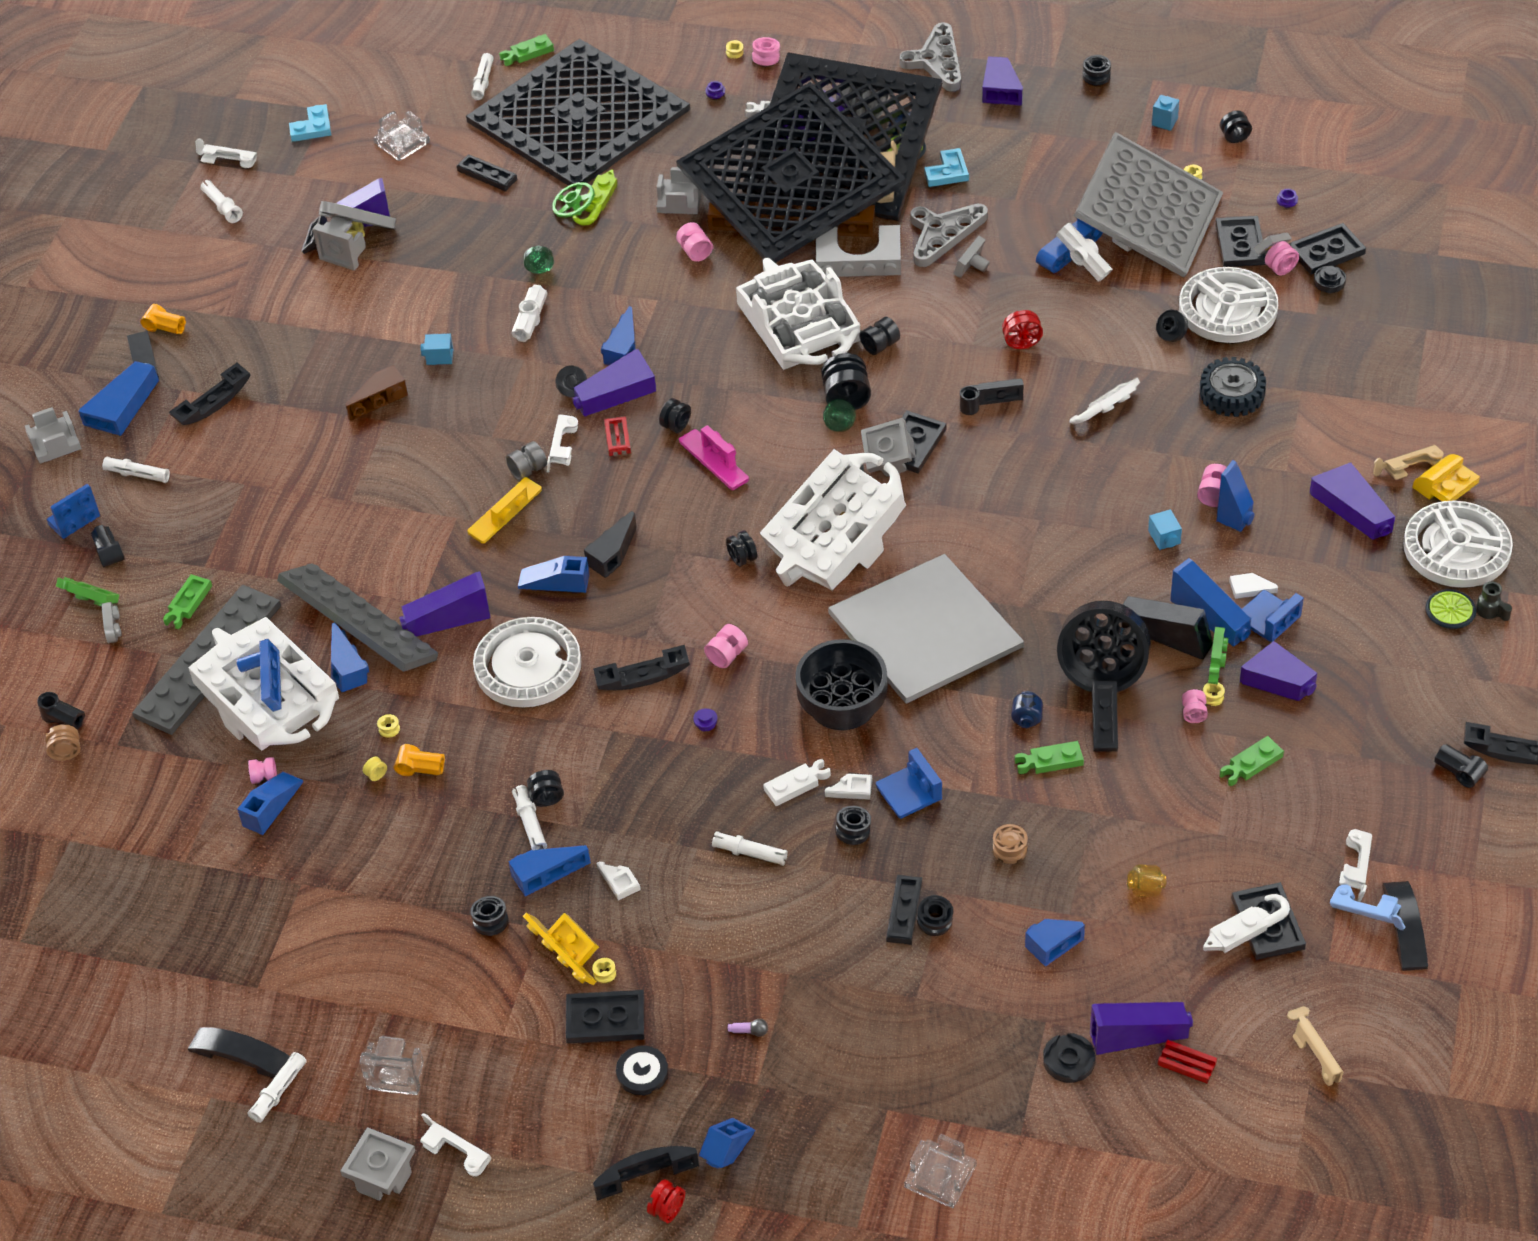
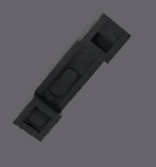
M236 362L220 374L222 381L192 403L184 400L169 411L170 415L181 425H189L207 418L237 395L250 378V373Z
M685 644L662 650V657L618 668L616 663L593 668L598 689H633L651 685L676 675L690 665Z
M1471 722L1465 723L1464 744L1469 748L1504 761L1538 764V741L1491 733V726Z
M1409 881L1383 883L1384 894L1398 898L1397 904L1401 905L1397 915L1402 919L1405 929L1400 930L1394 925L1401 970L1428 969L1422 921Z
M212 1027L199 1028L188 1047L189 1052L212 1059L213 1055H217L254 1067L258 1074L273 1079L290 1058L283 1051L253 1037Z
M666 1146L648 1149L624 1158L605 1170L593 1182L596 1199L598 1201L622 1193V1182L671 1166L674 1175L698 1167V1152L696 1148Z

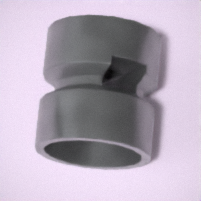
M535 441L521 447V451L516 450L508 454L505 458L510 472L519 481L531 475L532 471H538L547 466L546 456Z

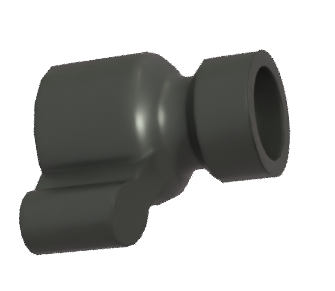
M1489 581L1483 585L1482 593L1478 597L1476 612L1479 616L1486 619H1493L1498 616L1502 620L1508 621L1511 617L1512 606L1501 601L1502 587L1499 583Z

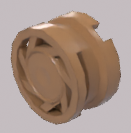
M57 725L50 728V732L45 734L46 752L50 758L65 761L76 757L80 753L79 733L75 727Z
M1006 824L997 828L993 835V854L997 860L1001 859L1003 863L1014 864L1019 859L1023 860L1028 850V837L1025 830L1014 824Z

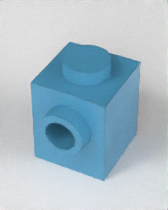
M1160 95L1153 106L1152 126L1171 131L1178 120L1179 99Z
M426 334L425 342L421 343V356H425L426 364H452L454 348L451 334Z
M1171 509L1149 515L1148 531L1159 550L1181 544L1182 528Z

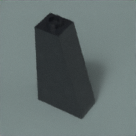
M1128 596L1123 605L1136 612L1144 621L1150 635V640L1203 660L1213 645L1204 609ZM1121 622L1122 628L1130 627L1128 623Z

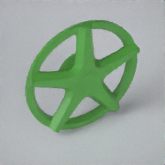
M584 182L567 186L555 197L552 205L553 212L557 217L563 218L581 215L582 211L591 204L594 196H596L593 187ZM582 186H587L590 189V193L580 195ZM576 187L575 191H571L565 196L562 195L567 190ZM557 200L566 203L559 211L556 210ZM584 200H587V202L582 207H580L579 203ZM571 207H573V209H574L573 212L564 213V212H566L568 209H570Z

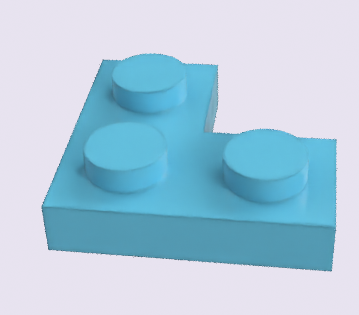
M327 104L307 107L309 120L289 123L292 142L331 136Z
M960 148L940 151L943 165L924 167L929 187L969 181V173Z

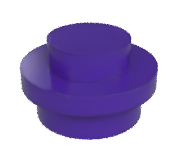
M712 81L707 85L706 95L712 99H719L725 95V87L719 81Z
M1283 189L1277 196V203L1285 208L1293 207L1298 203V196L1292 189Z
M708 708L698 710L693 717L694 724L701 731L712 730L718 721L716 712Z

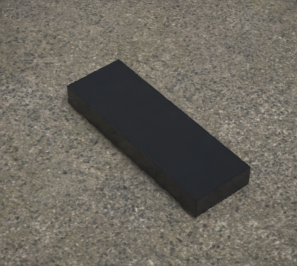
M470 154L456 165L458 172L503 191H506L517 181V174Z
M148 331L128 335L127 339L133 363L137 361L154 366L159 379Z
M1093 681V751L1118 752L1117 681Z
M897 875L886 942L912 945L922 877Z

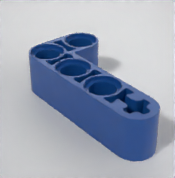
M1078 218L1072 224L1085 239H1091L1094 242L1103 234V232ZM1058 237L1045 245L1036 256V263L1052 273L1058 272L1072 261L1070 250Z

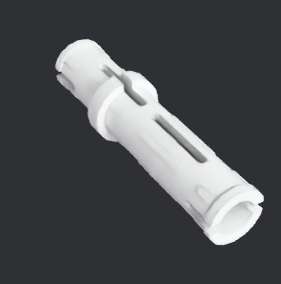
M489 53L482 55L477 76L473 79L474 87L471 96L476 100L483 98L484 91L489 84L488 77L494 60L493 56Z
M108 456L103 461V470L117 472L122 476L132 475L163 483L169 480V469L134 463L130 459L120 460Z
M517 786L516 789L512 790V794L517 804V814L522 818L531 849L540 850L542 846L546 849L547 843L536 817L535 803L531 802L526 786Z
M716 831L714 834L716 837H713L712 847L732 851L737 856L743 854L780 864L781 866H784V860L787 859V850L745 840L740 835L734 837Z
M295 1052L291 1054L270 1085L262 1089L257 1102L248 1111L251 1119L261 1123L270 1109L280 1102L282 1093L287 1089L300 1069L307 1063L304 1056Z

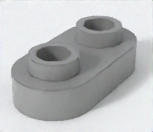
M112 602L102 603L103 625L107 643L118 642V637L121 636L120 625L116 623V619H120L118 606H113Z

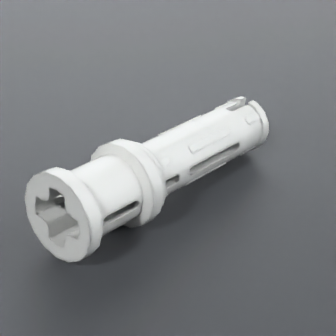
M205 181L208 186L202 183L201 190L217 205L219 213L225 215L229 223L238 222L243 215L242 209L239 206H235L231 198L225 197L211 181Z

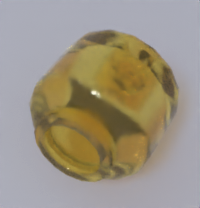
M1138 864L1128 872L1127 887L1136 897H1157L1162 889L1166 887V875L1162 873L1161 868L1157 865Z

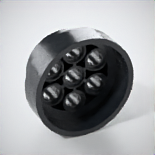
M1113 601L1086 603L1075 609L1067 617L1061 628L1057 643L1058 661L1065 675L1080 688L1092 692L1093 681H1117V692L1132 686L1144 673L1150 654V635L1144 621L1129 607ZM1104 614L1107 616V619L1100 620L1096 615ZM1119 623H1128L1130 627L1122 628L1119 626ZM1078 628H1086L1089 632L1081 633L1078 631ZM1108 636L1111 638V641L1104 642L1100 637ZM1129 644L1133 646L1134 649L1126 650L1123 648V645ZM1082 650H1090L1093 654L1085 655ZM1112 658L1115 660V663L1109 664L1104 659Z
M838 639L818 644L804 654L796 668V692L800 705L819 724L829 729L850 730L862 726L880 709L887 696V668L884 660L873 648L858 641Z

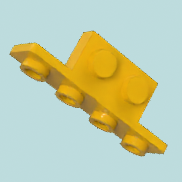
M524 477L467 530L468 535L485 544L542 491V487L529 478Z
M526 912L523 917L528 921L527 928L538 936L540 934L544 938L541 941L543 945L553 952L555 950L559 954L556 958L565 967L568 968L570 966L574 970L572 975L580 983L583 984L586 981L594 986L597 981L587 972L583 965L599 946L566 913H563L548 930L536 917Z

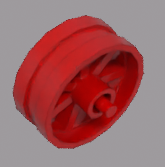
M1016 311L1006 317L1002 323L1005 341L1013 349L1030 348L1037 344L1043 336L1040 319L1033 311Z

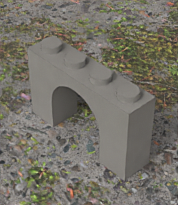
M900 225L879 226L878 246L873 251L862 255H853L841 250L838 246L837 227H834L816 238V264L825 275L826 268L831 267L837 277L901 275Z

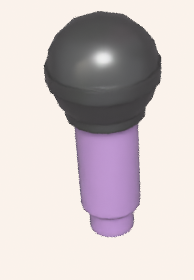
M756 1019L751 1021V1023L728 1024V1032L751 1033L761 1037L768 1031V1024L763 1019Z

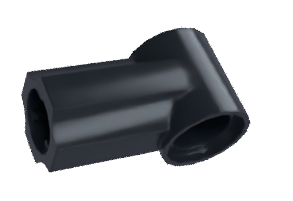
M99 525L94 527L93 532L90 534L97 548L96 551L103 568L125 560L119 542L115 541L109 526Z
M45 692L38 697L37 704L40 715L45 722L70 725L77 730L83 725L84 711L59 700L58 695L54 692Z
M1448 744L1441 746L1434 759L1435 763L1455 774L1458 782L1467 788L1474 787L1488 771V765L1481 757L1476 755L1468 757Z

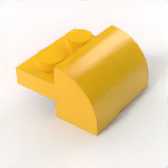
M1449 454L1416 478L1412 488L1429 500L1435 496L1440 501H1455L1477 485L1480 476L1462 465L1464 458L1459 455Z

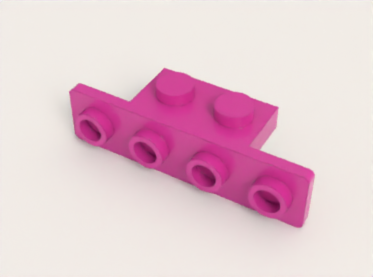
M708 425L700 429L701 433L694 429L679 438V443L730 490H735L749 481V476L736 465V450L734 446L722 439L721 435L717 431L712 430Z

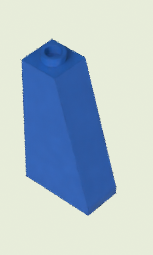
M137 361L131 364L79 409L78 412L83 425L121 436L159 381L154 366Z
M1188 558L1173 570L1171 602L1177 605L1204 609L1209 629L1215 632V627L1225 628L1224 638H1228V643L1233 647L1249 637L1251 633V618L1193 560Z

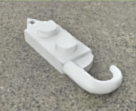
M1135 378L1110 390L1090 403L1085 412L1073 416L1070 419V423L1079 424L1099 412L1106 413L1114 408L1113 404L1130 398L1129 394L1136 390L1135 387L1140 383L1139 379Z
M1270 894L1265 896L1264 899L1266 901H1278L1281 905L1278 911L1269 914L1262 908L1250 907L1211 928L1203 950H1222L1226 953L1265 932L1268 927L1283 920L1288 915L1290 906L1287 899L1281 895Z

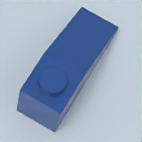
M1232 460L1221 474L1217 522L1241 532L1254 519V502L1237 462Z
M586 845L530 850L508 861L511 876L524 896L591 863L589 850Z

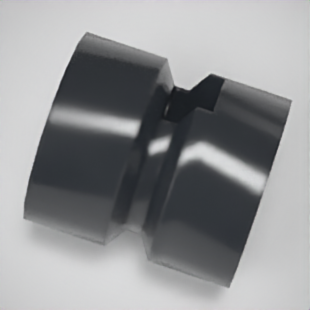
M886 316L876 321L873 327L870 325L862 330L859 337L865 350L871 355H877L885 350L886 346H891L900 340V331L895 322Z

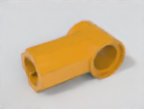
M152 304L141 318L140 323L144 329L150 332L161 329L175 334H182L185 330L186 320L183 316L166 312L158 304Z
M404 744L399 749L393 768L395 772L402 776H412L414 772L440 775L444 771L445 756L444 754L423 752L414 745Z

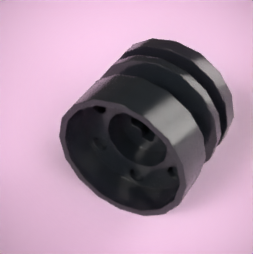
M850 353L838 354L830 357L823 364L821 377L826 402L830 408L840 412H852L868 403L871 398V388L866 364L861 357Z

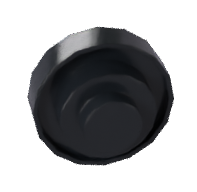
M1324 266L1319 268L1314 274V285L1317 289L1326 293L1339 292L1346 284V274L1338 267Z
M1166 310L1157 319L1156 331L1159 337L1165 341H1179L1187 333L1188 320L1178 310Z
M565 366L556 375V388L565 397H575L574 387L587 380V376L578 366Z

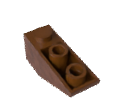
M394 365L374 373L346 402L345 406L349 421L408 395L405 379Z

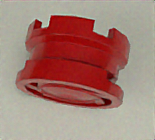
M666 1179L662 1180L650 1196L653 1199L652 1204H647V1213L654 1217L659 1216L660 1220L667 1224L672 1222L684 1203L686 1191L679 1186L673 1187V1183Z

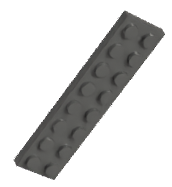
M312 563L279 573L277 579L279 583L403 672L437 660L438 652L431 648L429 644L421 641L412 632L406 629L402 630V626L395 620L390 619L381 610L373 607L364 598L352 592L350 588L342 585L333 576L321 570L319 566Z
M242 584L132 712L133 717L172 735L205 697L193 683L188 667L216 646L212 630L220 628L232 635L265 617L270 620L281 607L280 600Z

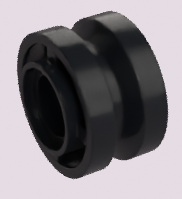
M1102 55L1087 57L1083 62L1084 81L1091 85L1107 83L1111 77V61Z
M1231 111L1220 121V129L1226 140L1230 143L1242 142L1252 132V125L1243 111Z
M675 398L669 399L661 410L659 416L660 426L670 429L675 433H680L689 422L691 416L690 405L681 403Z
M745 530L738 532L737 538L734 535L726 538L727 551L737 566L745 565L747 560L751 562L757 559L756 545Z
M553 770L538 771L527 780L530 800L536 806L546 807L554 805L564 796L560 775Z
M859 806L842 808L836 817L835 833L838 839L850 845L865 842L870 835L871 816L869 812Z
M931 895L924 898L918 906L917 924L921 931L930 936H940L948 932L953 921L954 911L952 904L948 899L940 895ZM936 913L939 914L940 917L934 918L931 917L930 914Z
M482 897L475 901L471 907L470 912L473 925L479 934L493 936L501 933L507 927L509 919L506 906L499 897Z

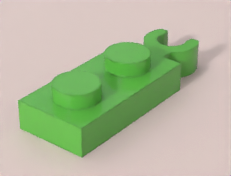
M544 34L510 47V51L505 50L499 54L500 60H504V65L509 66L516 60L518 63H522L554 51V45L547 35Z
M191 574L169 604V612L163 618L165 626L174 621L175 629H179L183 624L182 619L184 617L190 619L212 588L211 580Z
M57 578L56 587L74 593L75 598L95 600L94 604L102 606V603L112 602V604L118 603L120 594L84 582H77L71 578Z
M1215 627L1209 684H1218L1220 667L1225 668L1226 653L1222 652H1227L1228 638H1224L1225 628Z
M1266 736L1231 758L1230 765L1223 766L1220 769V777L1231 775L1228 779L1229 786L1235 785L1240 776L1248 780L1281 759L1284 751L1269 736Z
M1078 741L1033 748L1030 749V755L1024 753L1016 754L1015 764L1024 763L1018 765L1019 774L1027 773L1030 769H1035V773L1038 774L1084 766V759Z

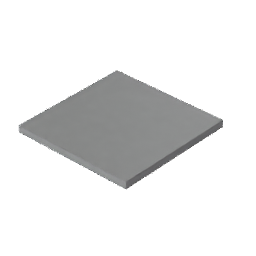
M1115 132L1073 216L1176 274L1185 277L1223 192Z
M945 554L828 607L830 616L851 640L864 643L879 653L887 668V682L906 704L1024 647L1022 638Z

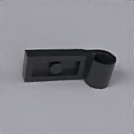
M1022 378L963 387L960 390V411L965 415H974L979 411V405L1023 400L1024 384Z

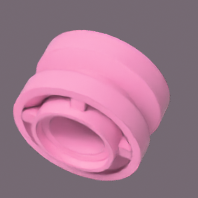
M763 37L753 42L752 60L755 63L769 66L779 61L780 43L777 40Z
M1286 241L1273 245L1265 256L1266 265L1280 276L1289 273L1299 260V253Z

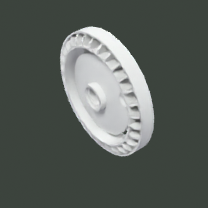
M1217 267L1202 271L1185 283L1179 297V311L1186 316L1188 327L1199 336L1217 342L1237 343L1257 338L1272 327L1278 313V297L1273 286L1265 278L1254 272L1235 267ZM1200 292V294L1198 295V297H1197V299H1196V310H1195V308H1194L1193 305H1192V300H1193L1194 297ZM1265 306V310L1259 315L1261 307Z
M1442 501L1419 510L1409 520L1403 542L1404 552L1408 561L1421 575L1436 583L1460 588L1483 585L1501 575L1510 561L1513 546L1512 536L1508 527L1496 514L1482 506L1464 501ZM1429 526L1423 535L1421 548L1418 542V535L1424 528Z
M523 617L502 623L488 632L476 648L473 665L479 687L491 699L512 707H535L551 702L565 694L577 680L582 661L579 644L575 636L562 624L546 618ZM559 645L566 651L568 655L567 661L556 656V653L561 651ZM491 657L495 678L487 670Z

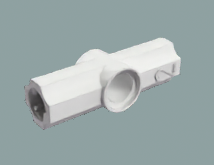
M1067 223L1058 231L1056 236L1070 250L1073 262L1079 266L1083 265L1097 281L1103 280L1113 270L1098 254L1096 243L1091 239H1085L1071 223Z
M533 285V287L529 288L525 300L519 304L520 312L512 330V336L519 342H526V340L530 339L535 326L540 323V312L547 297V290L543 289L541 285Z

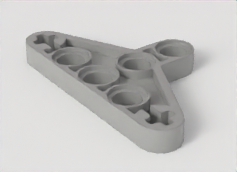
M941 22L935 25L922 49L908 50L900 54V66L908 70L924 68L933 78L942 79V87L947 91H957L961 87V74L953 31L949 23Z
M321 201L318 215L330 218L337 216L350 221L395 229L396 218L326 201Z
M973 204L938 215L925 207L913 208L910 213L911 223L922 230L914 250V263L919 267L931 265L986 222L988 218L987 207L983 204ZM917 215H923V216H925V217H924V218H916L915 216H917ZM961 223H969L970 225H968V226H961L960 224H961ZM938 224L940 227L934 228L931 225ZM949 233H953L956 236L948 237L946 235ZM934 244L942 245L939 248L932 247Z

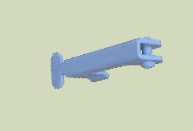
M1344 884L1336 889L1330 900L1333 908L1392 923L1400 930L1405 929L1402 919L1397 915L1401 905L1397 904L1398 898L1383 894L1376 907L1354 901L1355 895L1351 887Z

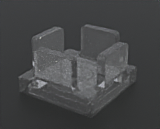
M395 111L379 119L380 128L377 130L378 134L373 137L375 144L398 161L430 142L429 135L423 132L421 119L410 111L406 112V119L403 118L398 121Z
M380 1036L377 1047L375 1043L369 1042L366 1053L362 1052L359 1060L367 1089L418 1095L420 1089L419 1076L423 1065L421 1049L414 1048L412 1058L402 1057L406 1043L402 1038Z
M943 1134L939 1135L937 1143L929 1139L927 1141L921 1140L910 1159V1172L904 1182V1187L954 1209L977 1165V1160L964 1154V1144Z

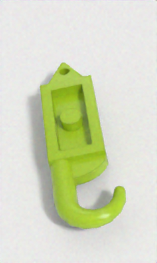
M613 169L597 176L592 185L596 196H594L591 204L585 209L590 212V215L585 219H579L577 215L573 216L575 223L584 226L590 225L596 221L600 212L604 210L618 185Z

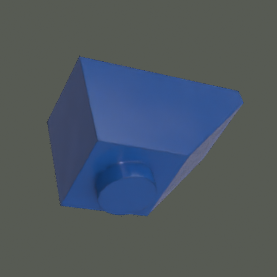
M1044 919L1040 923L1033 924L1028 928L1025 935V947L1046 967L1084 940L1085 925L1079 921Z
M734 1118L713 1125L708 1130L699 1156L706 1159L707 1164L715 1168L730 1165L751 1139L755 1129Z

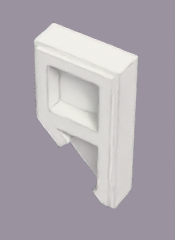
M1254 573L1230 576L1229 582L1235 599L1257 596L1263 590H1267L1271 594L1278 592L1276 584Z
M847 774L840 779V782L825 789V797L870 800L872 775Z
M605 862L597 863L598 870L618 901L640 890V884L628 867L620 865L614 867L605 865Z

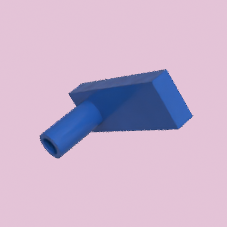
M269 639L259 641V652L237 659V667L240 672L260 667L261 700L274 712L282 709L280 651Z

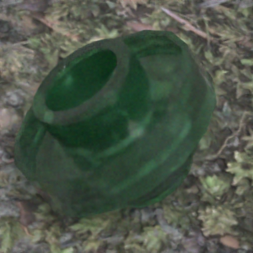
M544 246L529 248L523 256L524 267L531 273L537 274L549 271L554 264L553 252Z
M836 399L825 407L823 420L830 430L844 432L853 426L856 420V412L851 403Z

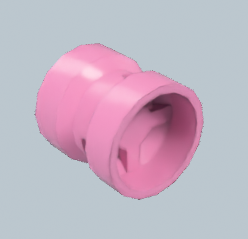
M1197 689L1186 691L1182 695L1184 719L1189 723L1203 722L1208 717L1207 707L1205 706V693Z
M274 757L266 758L263 763L257 759L249 760V775L252 784L260 783L264 778L268 781L277 776Z

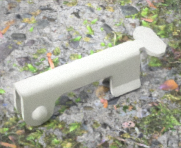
M199 138L195 141L196 153L198 155L204 154L201 159L204 163L213 164L217 157L239 160L241 167L250 168L257 159L256 152L208 144L204 145V141Z
M558 415L550 455L547 461L548 473L550 471V463L570 465L572 448L561 447L560 445L562 436L565 433H575L578 429V420L573 416Z
M1354 829L1349 832L1346 844L1359 853L1357 868L1345 864L1344 871L1340 874L1339 883L1340 885L1346 884L1360 889L1357 901L1361 902L1367 888L1365 883L1372 834Z
M425 1113L421 1115L425 1123L431 1126L420 1140L424 1148L437 1154L442 1145L447 1142L467 1154L464 1167L470 1176H478L483 1172L491 1161L489 1154L432 1121Z

